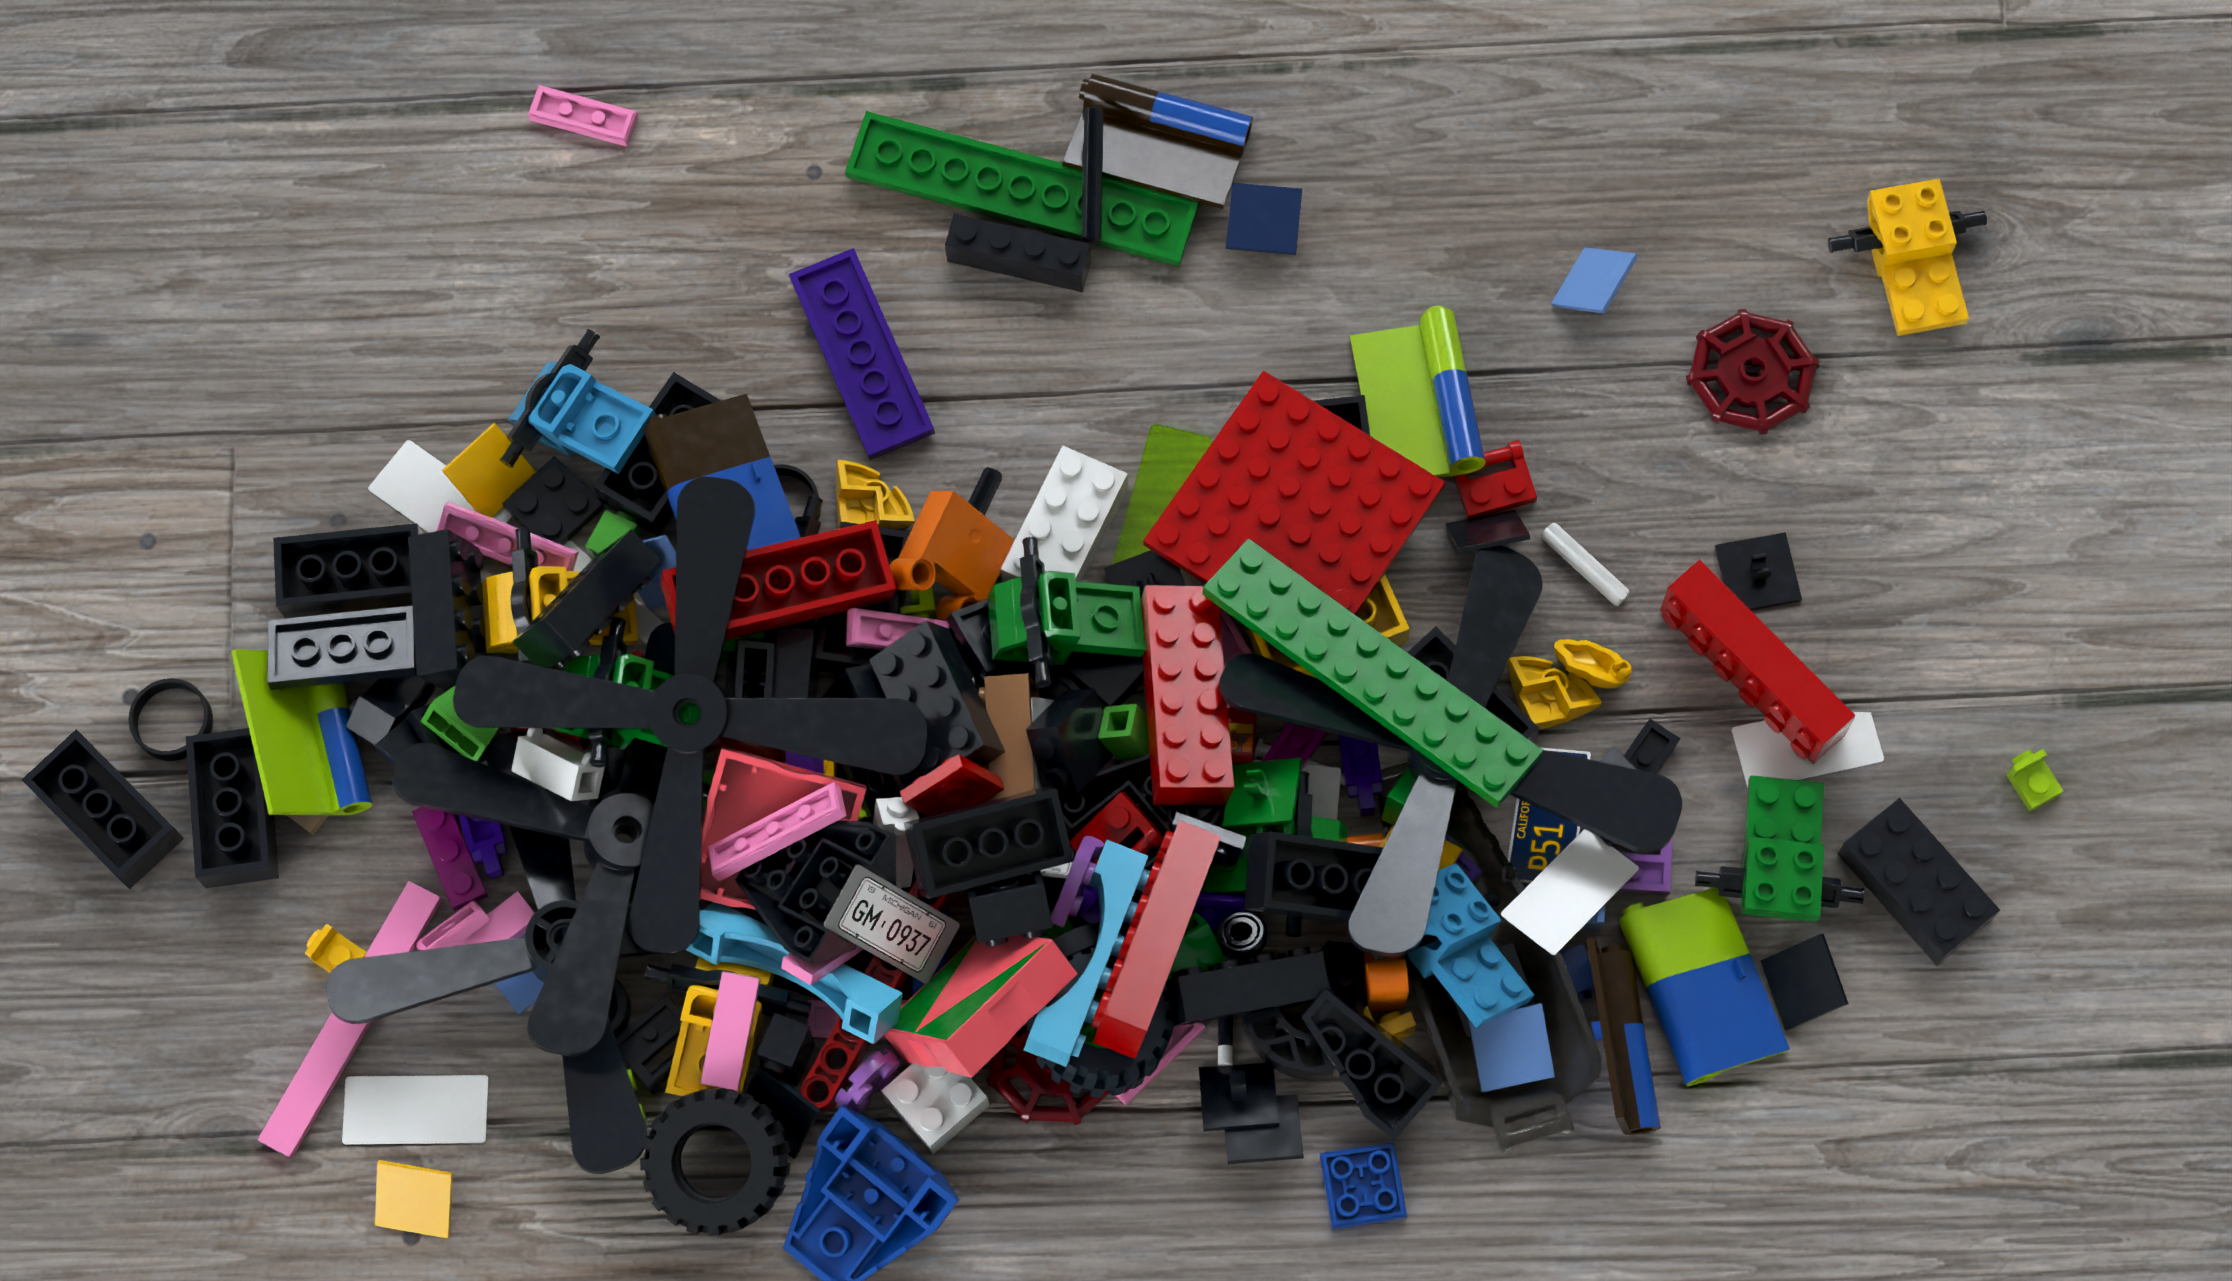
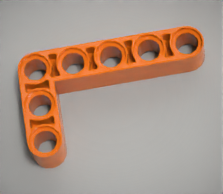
M1382 833L1347 836L1348 843L1379 847L1384 840ZM1364 952L1365 1005L1370 1013L1405 1009L1409 991L1405 959H1399V956L1377 961L1373 954Z

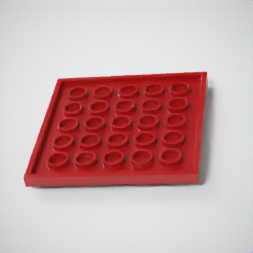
M1263 370L1146 535L1143 545L1206 584L1249 538L1350 612L1357 615L1444 489L1445 481Z

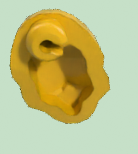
M1560 639L1554 644V655L1564 665L1565 669L1571 674L1587 680L1591 686L1603 689L1619 688L1630 678L1632 673L1630 663L1623 660L1616 652L1588 640Z

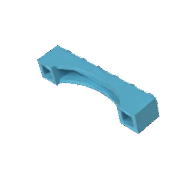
M1106 840L1089 884L1097 890L1100 909L1099 933L1094 954L1084 973L1074 986L1058 1001L1049 1007L1044 1006L1037 1013L1024 1051L1065 1067L1071 1055L1079 1056L1086 1038L1085 1035L1080 1034L1083 1022L1092 1023L1099 1002L1092 999L1097 988L1105 990L1112 969L1105 966L1110 955L1118 956L1125 936L1118 934L1123 922L1131 923L1138 903L1131 901L1135 889L1143 892L1151 872L1144 869L1148 855Z
M712 902L700 911L699 933L693 944L686 949L687 951L715 965L720 962L746 965L771 972L797 983L817 995L835 1010L843 1020L842 1029L872 1044L877 1042L898 1023L902 992L845 964L840 965L814 984L809 985L781 968L783 957L788 955L789 952L784 949L767 925L726 905Z

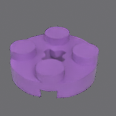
M884 1047L883 1054L879 1050L872 1054L848 1078L852 1082L850 1089L846 1092L841 1088L835 1097V1102L840 1107L845 1105L862 1113L871 1103L869 1098L878 1089L881 1091L897 1077L894 1072L900 1065L898 1062L899 1058L888 1047Z

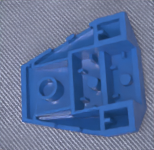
M842 1105L819 1135L814 1161L811 1169H808L805 1179L807 1182L801 1201L797 1203L783 1249L822 1281H864L937 1231L960 1199L940 1170L886 1126Z

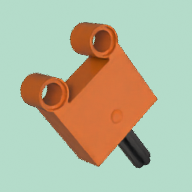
M986 467L983 470L968 502L955 491H930L899 557L890 564L897 590H928L936 580L952 592L951 595L944 596L938 602L936 608L938 620L947 621L951 612L988 599V594L995 585L1001 572L1000 569L1015 541L985 516L1002 481V474L993 468Z

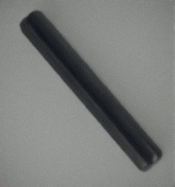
M1087 107L1084 110L1082 240L1085 243H1099L1101 241L1104 113L1100 107Z

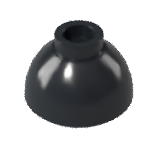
M1239 911L1228 915L1220 922L1216 930V940L1220 949L1230 958L1238 960L1251 959V957L1259 955L1264 949L1268 938L1265 921L1259 915L1249 911Z

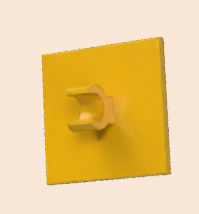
M495 423L441 470L476 512L490 518L503 508L502 503L536 473L522 454L513 465V468L506 466L505 463L499 460L511 444V441L507 439V436Z
M379 1160L377 1162L375 1226L448 1239L450 1236L453 1173Z

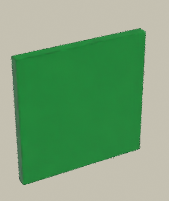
M1301 758L1232 764L1234 789L1225 806L1222 827L1224 829L1293 823L1303 760Z

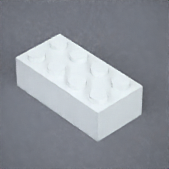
M1062 445L1000 569L1002 582L1021 577L1020 558L1024 557L1022 541L1026 537L1038 539L1039 559L1044 563L1045 572L1075 573V581L1082 582L1128 490V473Z

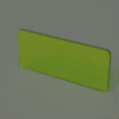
M1154 424L1150 427L1115 553L1114 564L1150 551L1149 548L1143 545L1144 538L1211 445L1212 440L1209 436L1160 424Z

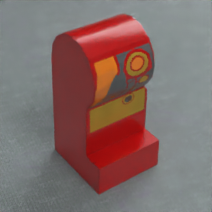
M1227 704L1232 764L1253 762L1257 715L1237 710Z

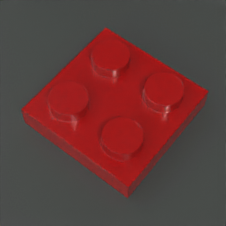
M958 754L955 757L946 759L941 766L930 773L915 779L911 785L901 790L900 794L905 805L926 816H931L983 803L1003 791L1004 786L1001 777Z

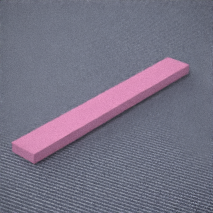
M408 881L364 958L412 952L416 947V942L420 940L440 906L442 898ZM331 1013L258 1138L260 1143L293 1159L372 1021L363 1024H350L339 1020Z

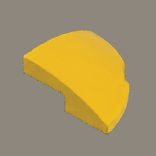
M837 460L836 509L838 529L840 528L841 521L861 524L876 520L878 527L898 530L913 526L915 520L911 506L897 486H893L891 491L885 482L878 480L880 476L878 471L856 462Z
M1529 656L1510 657L1507 666L1519 709L1539 727V730L1568 722L1601 706L1600 698L1585 680L1570 672L1566 676L1561 670L1551 669L1552 661Z

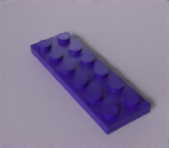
M854 248L790 273V281L869 460L935 434L932 422Z

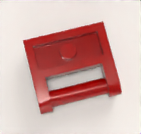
M1519 440L1508 442L1506 447L1484 452L1486 461L1484 467L1511 460L1514 468L1468 480L1466 474L1453 476L1467 519L1490 515L1537 501V495Z
M1120 792L1069 841V844L1077 852L1083 837L1092 836L1101 840L1104 845L1106 840L1123 845L1140 829L1144 836L1131 849L1146 855L1154 846L1158 848L1162 844L1164 835L1125 792ZM1099 857L1095 858V864H1097Z

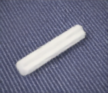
M1557 523L1550 524L1543 531L1542 539L1613 605L1619 606L1627 599L1630 593L1629 589Z

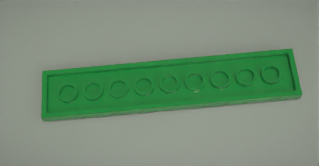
M866 111L845 170L846 178L1083 241V171L1062 166V163ZM1102 177L1101 241L1091 244L1180 267L1199 203Z
M1249 538L1204 585L1202 595L1494 807H1499L1541 758L1543 750Z

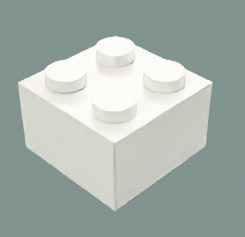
M911 1064L881 1090L886 1102L932 1154L936 1153L990 1106L988 1097L970 1077L947 1072L942 1067H924Z

